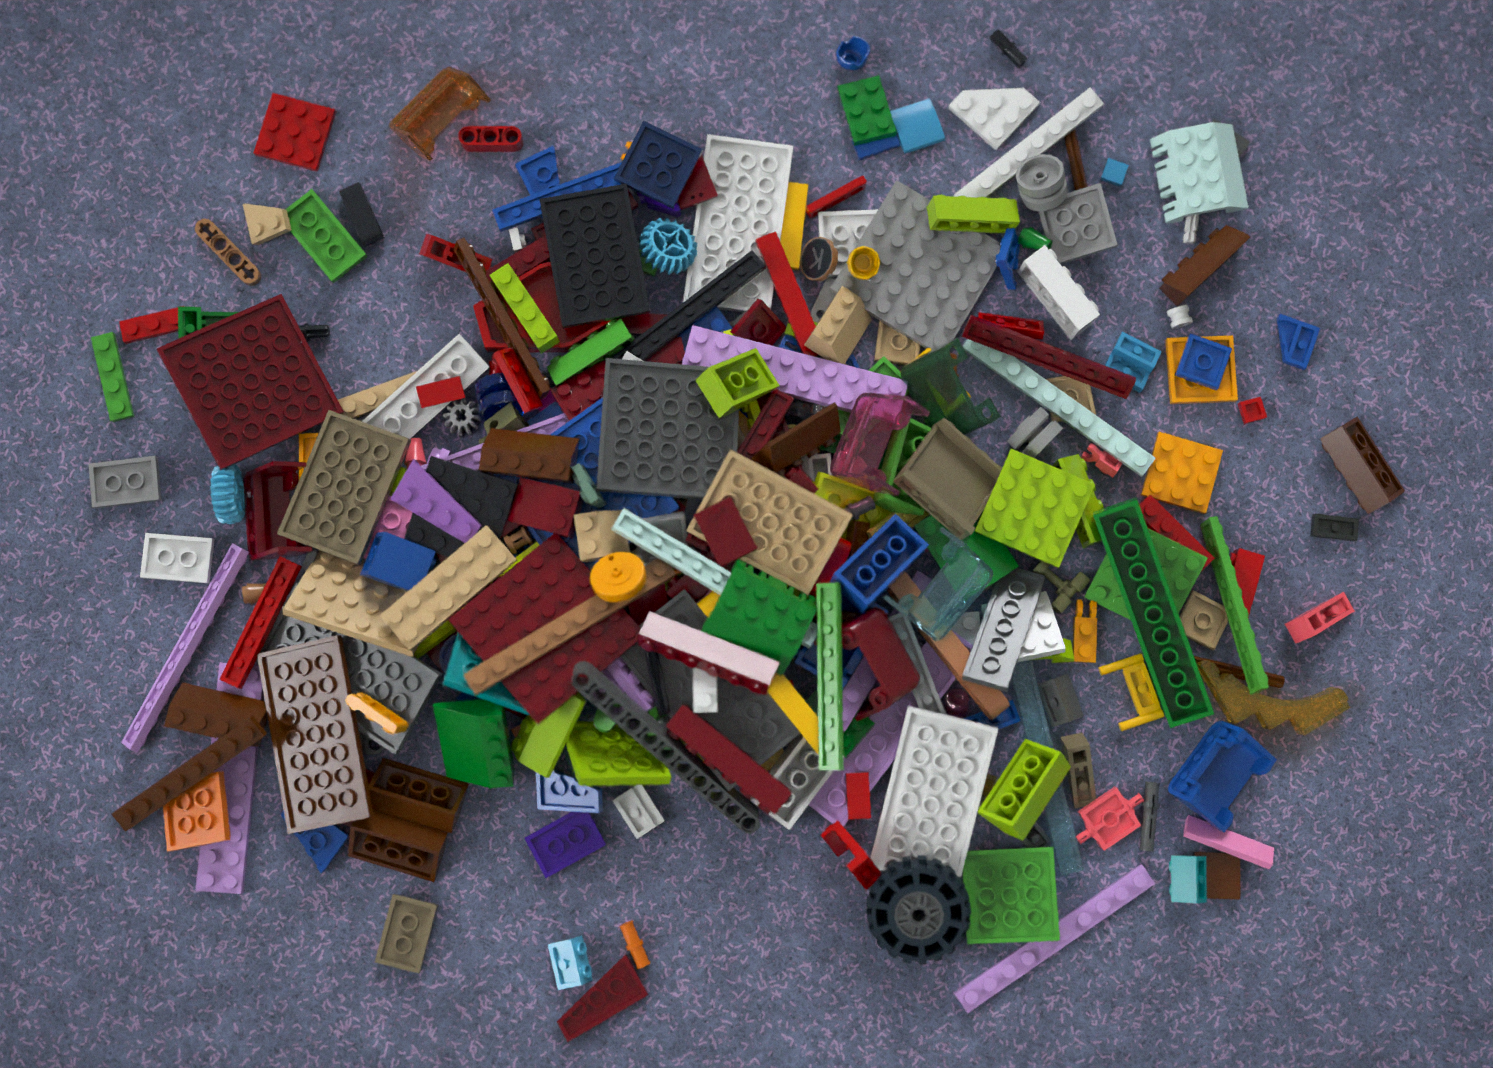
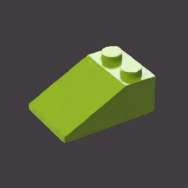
M756 348L708 367L695 380L718 418L741 409L780 386Z

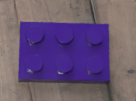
M570 812L524 838L545 878L607 845L591 814L587 812Z

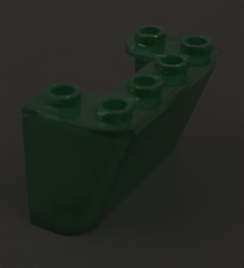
M958 338L924 353L905 365L901 370V378L907 385V390L927 426L932 428L935 423L945 418L952 422L963 435H966L994 422L1001 416L990 397L974 407L953 369L954 366L968 358ZM951 347L958 351L957 359L951 357ZM984 406L990 409L991 416L985 417L983 415L982 409Z

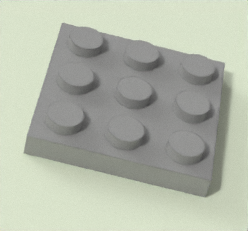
M1101 183L1067 193L1066 199L1057 207L1046 211H1039L1045 236L1053 240L1051 249L1057 255V261L1060 265L1118 247Z

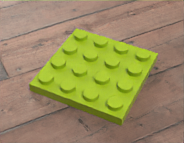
M1011 449L974 532L1059 568L1095 484Z
M576 721L566 746L579 786L670 784L671 774L668 767L617 723L610 732L604 733L599 732L595 728L593 721Z

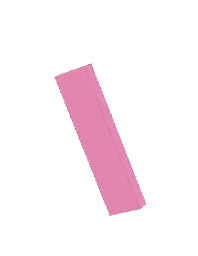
M1190 815L1186 818L1184 837L1264 868L1270 869L1272 867L1274 847L1226 830L1224 833L1210 823Z

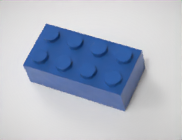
M895 514L833 574L830 583H841V594L863 614L924 554L929 544Z

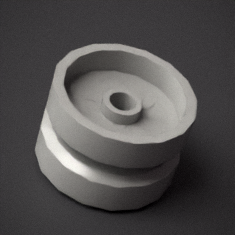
M1044 154L1032 156L1023 161L1017 168L1016 179L1022 203L1027 208L1034 211H1046L1057 207L1066 199L1068 187L1064 167L1057 157Z
M1040 407L1015 429L1016 432L1007 440V443L1015 450L1027 442L1028 445L1021 453L1035 458L1058 435L1063 427L1057 421H1051L1043 429L1041 425L1048 419L1049 414Z

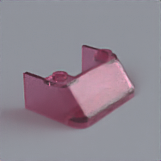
M878 393L861 394L855 401L831 462V473L842 480L872 492L898 495L899 491L886 483V474L878 469L892 430L905 428L912 415L929 416L930 412L908 396Z

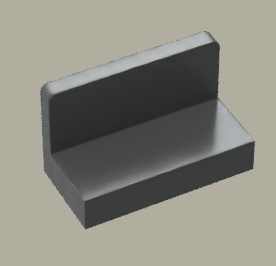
M1068 674L1036 685L1052 727L1083 717L1081 706Z

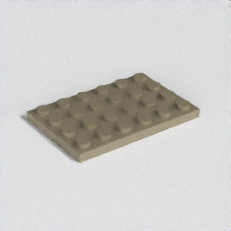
M328 410L277 534L361 565L411 440Z

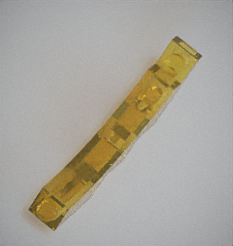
M1201 660L1197 663L1201 676L1229 723L1238 724L1252 714H1255L1262 728L1271 730L1284 721L1289 720L1297 734L1306 735L1350 708L1347 703L1348 697L1346 693L1339 688L1329 687L1311 696L1296 699H1276L1260 693L1250 695L1249 688L1232 674L1223 673L1218 676L1220 673L1219 669L1213 662Z

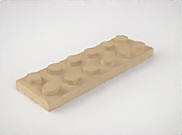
M486 525L384 611L380 617L403 644L412 651L517 560Z

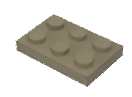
M393 894L375 963L421 973L438 904Z

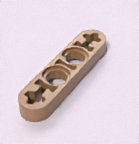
M199 220L195 225L196 234L246 285L254 286L258 284L261 280L259 269L211 220ZM203 226L209 227V230L214 234L212 238L206 232H203ZM221 239L225 240L226 247L223 250H217L215 248L216 242ZM233 255L241 256V262L238 265L230 264V258ZM244 267L251 273L254 272L253 275L255 277L253 279L247 278V274L242 270Z

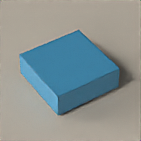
M1108 158L1100 180L1121 187L1129 165Z

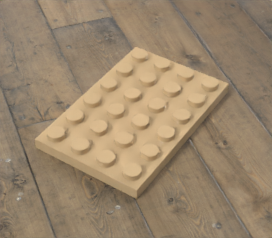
M730 449L696 513L731 496L754 543L758 546L757 550L739 559L809 595L853 516L852 513ZM693 517L687 532L706 541L698 523Z
M319 550L315 561L310 564L283 607V615L413 657L418 646L410 651L380 617L384 611L406 594L407 591L361 576L360 573L365 560H362L361 565Z

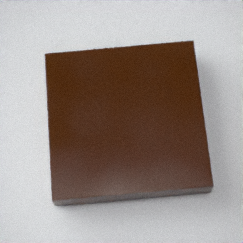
M1193 852V856H1206L1207 899L1241 900L1240 858L1228 853Z

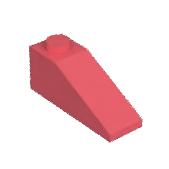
M1342 592L1285 623V626L1296 644L1327 629L1353 613L1354 609L1345 593Z

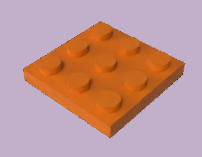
M224 771L210 773L163 806L167 852L231 840Z

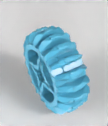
M668 217L664 221L661 218L651 221L643 229L639 237V249L642 250L641 257H646V263H651L652 269L657 267L660 269V273L665 270L668 275L673 272L675 274L681 271L684 272L688 269L689 265L693 264L697 255L698 243L694 242L695 236L690 235L691 229H685L684 223L681 225L677 224L676 219L670 222Z
M235 464L222 470L216 466L211 473L212 477L210 479L213 511L217 520L222 524H235V522L242 521L245 515L244 478L240 468Z

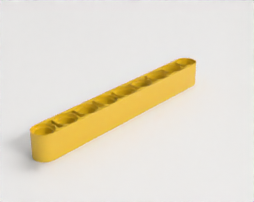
M712 591L697 603L707 617L713 610L719 594ZM776 674L768 693L819 755L817 715L784 675Z

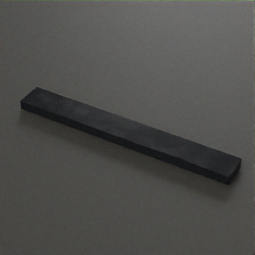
M751 250L615 354L613 359H622L626 351L643 361L648 360L764 271L766 265Z

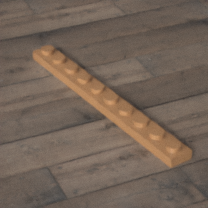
M657 558L645 566L647 573L646 583L642 590L634 597L621 602H609L595 595L463 674L475 696L672 579L676 576L673 568Z

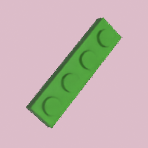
M109 332L91 337L110 421L116 422L134 417L115 333Z

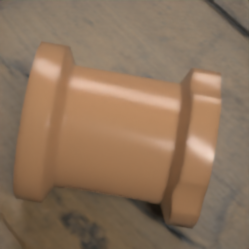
M525 526L520 527L519 531L510 536H504V540L513 554L517 553V550L521 547L534 543ZM521 537L523 538V539H521L520 541H518V542H516V543L514 542L515 540H517V539H519V538H521Z

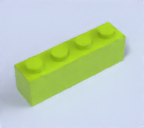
M937 195L932 197L927 206L930 230L1005 233L1006 228L1016 229L1020 223L1016 199Z
M509 263L490 274L492 282L539 352L542 354L559 343L556 333Z

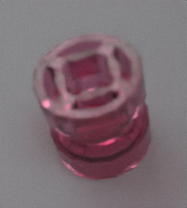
M957 688L948 692L945 708L947 715L961 719L967 715L969 697L964 690Z

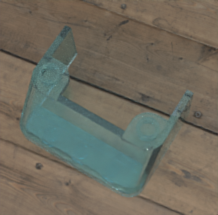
M943 527L939 531L950 540L942 550V558L946 564L918 597L914 594H907L900 599L898 604L887 595L883 598L934 641H939L947 635L993 577V570L971 548Z

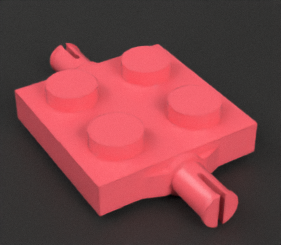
M1114 786L1078 811V814L1084 821L1086 830L1075 836L1077 841L1082 844L1092 837L1097 841L1100 848L1105 851L1141 826L1133 808L1144 802V799L1138 793L1130 800H1127L1122 796L1118 788Z

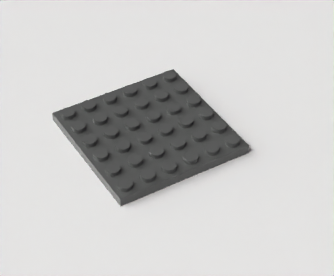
M606 358L596 491L691 499L704 498L729 450L737 452L739 410L718 418L695 381L708 367Z

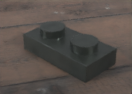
M1312 514L1310 537L1355 542L1358 540L1359 519Z

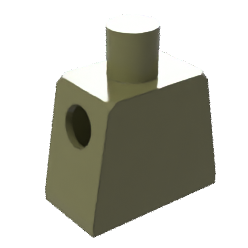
M512 403L507 404L484 423L487 435L491 428L517 431L530 426ZM487 435L478 440L479 444L485 442Z

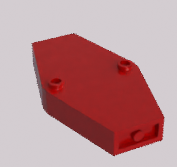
M551 262L539 264L518 277L559 339V343L545 352H569L568 349L578 343L581 345L587 341V337L596 331L601 332L606 328V324L612 321L608 320L563 329ZM497 290L496 294L499 300H503L507 307L508 316L510 317V319H513L517 324L518 333L520 337L526 340L529 347L528 351L539 352V350L537 349V347L535 346V344L533 343V341L531 340V338L529 337V335L527 334V332L525 331L517 317L514 315V313L512 312V310L510 309V307L508 306L500 292ZM481 300L473 305L486 351L497 352L498 350L508 348L483 301Z

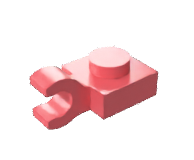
M1090 443L1087 450L1092 454L1084 451L1081 458L1086 462H1096L1095 466L1102 473L1108 474L1113 478L1122 463L1106 451L1102 452L1096 445Z

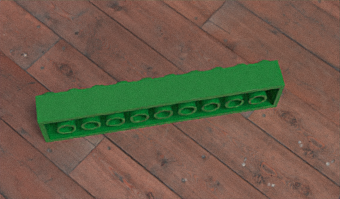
M1137 497L1093 512V517L1170 728L1213 715L1212 704Z

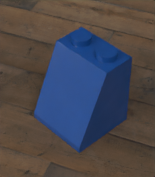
M379 532L375 534L360 575L408 592L427 576L429 570L433 569L436 562V557H434L436 551L390 533Z

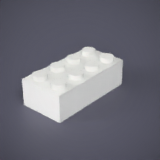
M1044 245L1023 261L1017 273L1072 340L1095 322L1100 315L1099 309L1093 301H1089L1084 295L1085 291L1078 283L1075 284L1071 279L1070 271L1065 266L1062 267L1055 252L1052 249L1048 250Z
M801 733L792 740L769 771L792 790V794L775 815L772 812L769 813L770 816L789 830L834 771L819 770V755ZM753 797L750 799L756 805L760 803Z

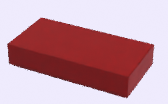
M460 376L416 386L421 408L466 398Z
M869 772L846 773L848 819L871 818Z

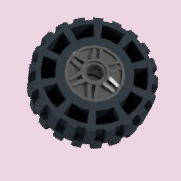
M918 855V859H911L910 856L902 857L901 862L896 863V861L889 863L885 871H880L882 874L869 888V895L867 897L869 930L871 935L875 936L878 946L881 949H887L888 955L897 958L899 956L903 962L911 964V961H918L919 965L927 964V961L934 959V962L942 960V955L946 953L951 955L956 950L955 946L962 944L964 941L965 932L969 930L971 923L969 896L961 877H958L955 874V870L949 865H942V861L936 858L933 861L927 860L926 856Z

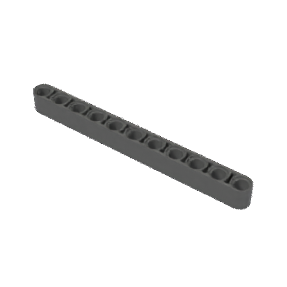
M586 661L575 664L572 674V685L739 829L749 834L759 829V810L752 802L734 787L728 791L701 758L691 753L680 740L677 741L667 733L668 730L592 664ZM586 674L588 677L581 678L578 675ZM596 689H603V690H605V691L600 693V692H597V691H595V690H596ZM618 703V704H621L622 706H620V707H615V706H613V704ZM631 718H637L638 721H635V722H634V721H631V720H629V719H631ZM650 732H651V733H654L655 735L649 736V735H647V733H650ZM665 747H670V748H672V749H671V750H665V749H663V748H665ZM686 761V762H688V763H687V764H681L680 762Z

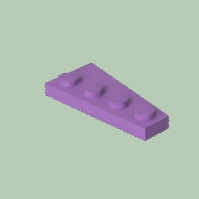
M412 460L391 500L466 543L479 532L482 525L447 490L440 486L416 460Z

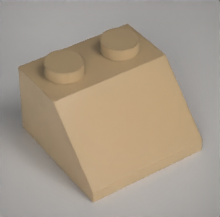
M622 510L594 511L574 515L581 561L585 563L599 561L606 555L615 552L630 553L628 539L611 530Z

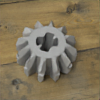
M465 398L461 400V404L454 400L453 404L455 406L453 408L450 405L446 406L450 413L443 414V417L448 419L444 424L446 427H451L450 432L452 434L458 430V435L463 436L464 430H466L467 434L471 435V427L476 430L479 428L474 422L482 420L480 416H477L480 413V409L474 408L475 403L473 401L467 404ZM465 413V416L467 417L466 420L463 421L461 419V422H459L460 419L458 418V415H464Z

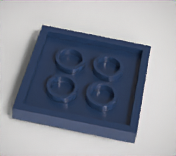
M643 121L614 177V181L620 184L627 183V187L674 209L703 149Z

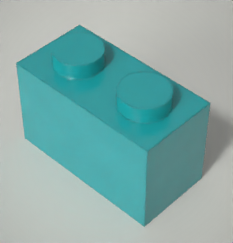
M1171 855L1169 862V871L1171 873L1169 894L1171 902L1207 903L1206 856Z

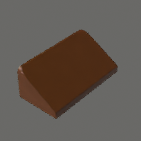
M849 521L846 540L851 542V550L847 560L868 541L867 531L870 528V522Z

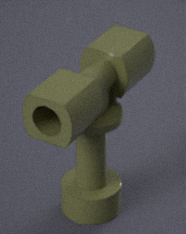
M1040 561L1032 572L1045 575V578L1058 588L1056 590L1058 596L1051 603V606L1056 613L1061 614L1072 602L1070 599L1074 594L1081 592L1090 579L1082 572H1079L1071 581L1068 579L1062 581L1048 568L1050 564Z

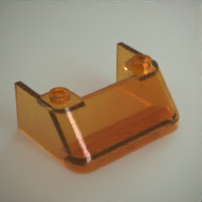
M446 67L391 120L389 128L420 157L431 161L433 158L430 154L435 149V141L433 139L462 110L467 111L470 109L472 111L479 106L480 100L489 103L491 99L470 74L452 67Z

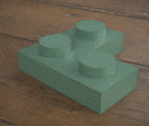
M580 463L572 467L575 473L572 477L576 484L581 487L582 491L579 493L586 504L589 503L590 506L594 505L599 509L605 506L607 503L601 493L596 491V485L585 467Z

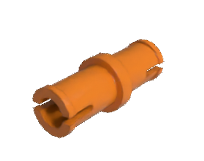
M633 920L621 924L619 928L627 943L625 947L627 951L630 950L636 968L640 969L649 965L650 961L642 945L644 942L639 938Z

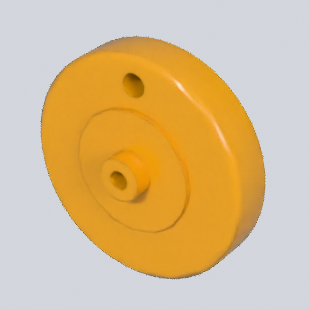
M615 552L606 555L594 565L590 574V582L595 594L609 602H621L634 597L642 590L647 579L646 569L642 560L629 552Z

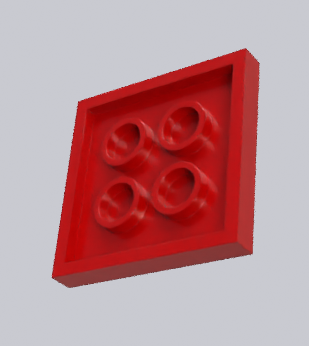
M272 93L253 153L255 156L318 172L336 110Z

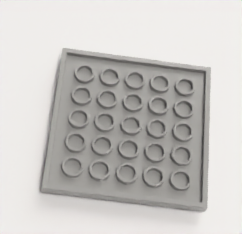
M896 180L855 247H870L878 253L880 259L878 273L869 280H859L848 271L846 262L832 284L830 291L837 294L840 288L844 286L861 297L865 305L864 309L869 315L920 344L922 347L930 348L935 355L942 358L997 267L996 255L999 254L1001 248L1000 242L983 232L930 230L927 206L930 200Z

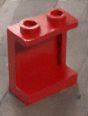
M838 820L834 824L829 825L821 834V837L837 857L846 850L852 852L855 858L846 866L867 891L882 874L867 853Z

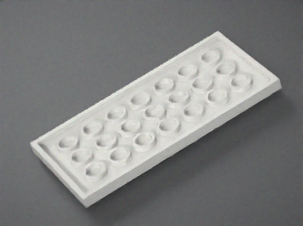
M707 134L704 161L718 197L697 204L693 230L694 242L698 243L697 255L693 264L688 267L683 302L751 250L764 263L755 239L775 231L779 240L781 239L793 146ZM767 269L718 305V309L737 312L748 311L757 299L763 300L771 309L774 285Z
M912 706L907 707L870 857L880 871H885L888 868V864L896 861V863L901 862L902 857L910 856L911 859H918V855L926 856L927 860L933 861L936 858L942 861V865H949L955 870V874L961 877L998 727Z

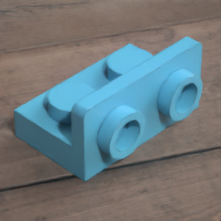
M582 936L548 944L558 990L581 986L592 981V969L588 962L587 947Z

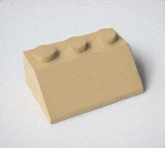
M842 286L804 345L826 360L845 364L872 320L864 309L865 305L861 297Z

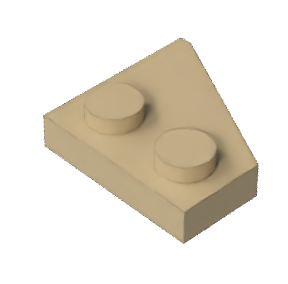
M243 204L253 245H260L292 231L287 210Z

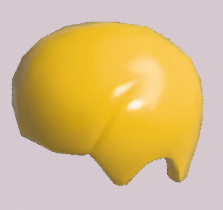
M866 246L855 248L848 256V271L859 280H869L879 271L880 259L878 253L873 248Z

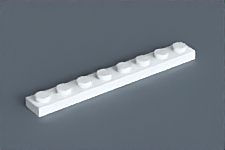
M1090 87L955 193L954 197L978 198L990 196L1016 175L1017 168L1023 161L1046 152L1103 107L1104 103Z

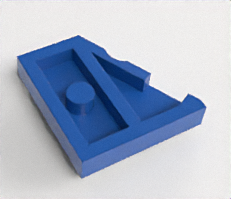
M1006 228L1004 238H1001L999 254L996 255V266L1000 268L1007 289L1012 290L1017 287L1013 277V270H1018L1020 244L1015 228Z
M1279 314L1277 316V325L1283 363L1305 370L1320 328Z

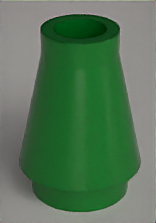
M1033 227L1023 228L1018 239L1019 244H1022L1023 248L1039 250L1044 245L1049 250L1053 244V240L1048 239Z

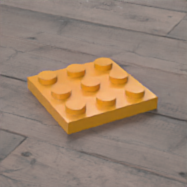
M1233 335L1202 337L1232 348L1217 391L1175 376L1188 337L1167 338L1165 340L1170 404L1236 402L1238 400Z
M1158 432L1152 451V456L1155 457V460L1147 469L1141 496L1147 497L1151 494L1158 501L1206 514L1223 450Z

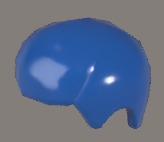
M853 36L848 42L842 41L836 51L837 62L845 70H859L865 66L869 59L870 46L865 39Z

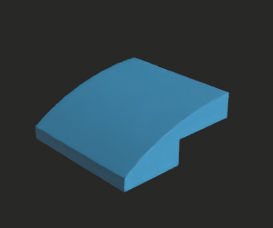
M930 98L890 111L904 154L945 141L940 121Z
M1122 332L1105 366L1136 377V382L1132 389L1141 393L1162 351Z

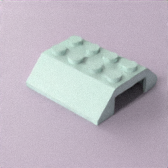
M1211 122L1169 130L1150 139L1151 148L1154 150L1152 152L1153 157L1168 155L1167 159L1155 164V169L1159 170L1156 172L1159 190L1163 191L1160 193L1161 199H1168L1172 196L1176 197L1175 201L1162 206L1163 211L1166 212L1164 214L1166 224L1182 222L1186 216L1224 209L1226 213L1248 209L1233 125Z

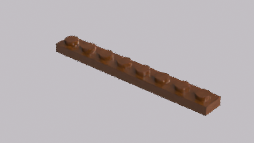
M465 237L456 240L454 252L508 348L513 347L540 400L546 398L550 391V383L539 371V364L536 358L530 355L528 344L524 338L520 337L516 322L508 316L504 301L499 300L494 283L486 277V270L483 264L477 261L473 246L467 243Z
M252 715L116 809L111 815L126 832L267 734L266 731Z

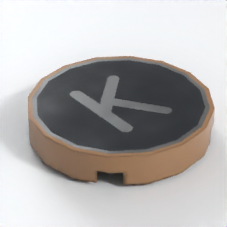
M815 237L808 241L803 248L800 256V267L806 278L817 282L824 281L829 274L834 272L838 262L837 248H834V243L831 240Z

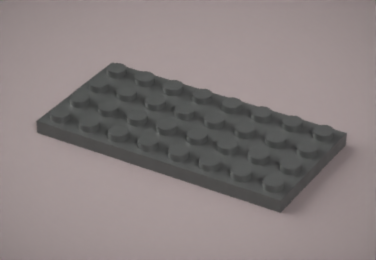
M298 583L295 584V586H294L292 592L290 593L288 599H289L290 596L292 595V593H293V591L295 590V588L297 587ZM282 608L260 653L330 636L342 635L352 694L365 693V695L377 700L409 723L405 732L389 734L383 730V726L368 720L360 710H355L358 730L393 754H399L443 674L415 656L411 657L283 615Z
M685 589L655 612V614L701 631L707 619V616ZM637 642L621 658L654 698L644 653L645 649L639 646ZM658 653L670 713L667 714L668 717L672 719L684 703L694 711L693 668L675 659L669 660ZM718 677L719 711L696 712L760 765L800 734V731L769 693L767 696L755 694L746 687L733 685L728 680ZM717 767L714 770L711 769L728 791L737 785L735 782L731 785L721 777L723 772Z

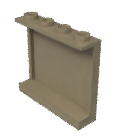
M943 418L932 426L893 482L954 536L962 540L971 535L975 530L973 525L985 509L1003 467L990 459L986 452L980 450L972 443L971 439L963 435L952 422Z

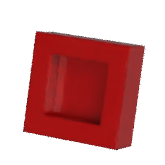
M1261 396L1238 403L1244 425L1267 418Z

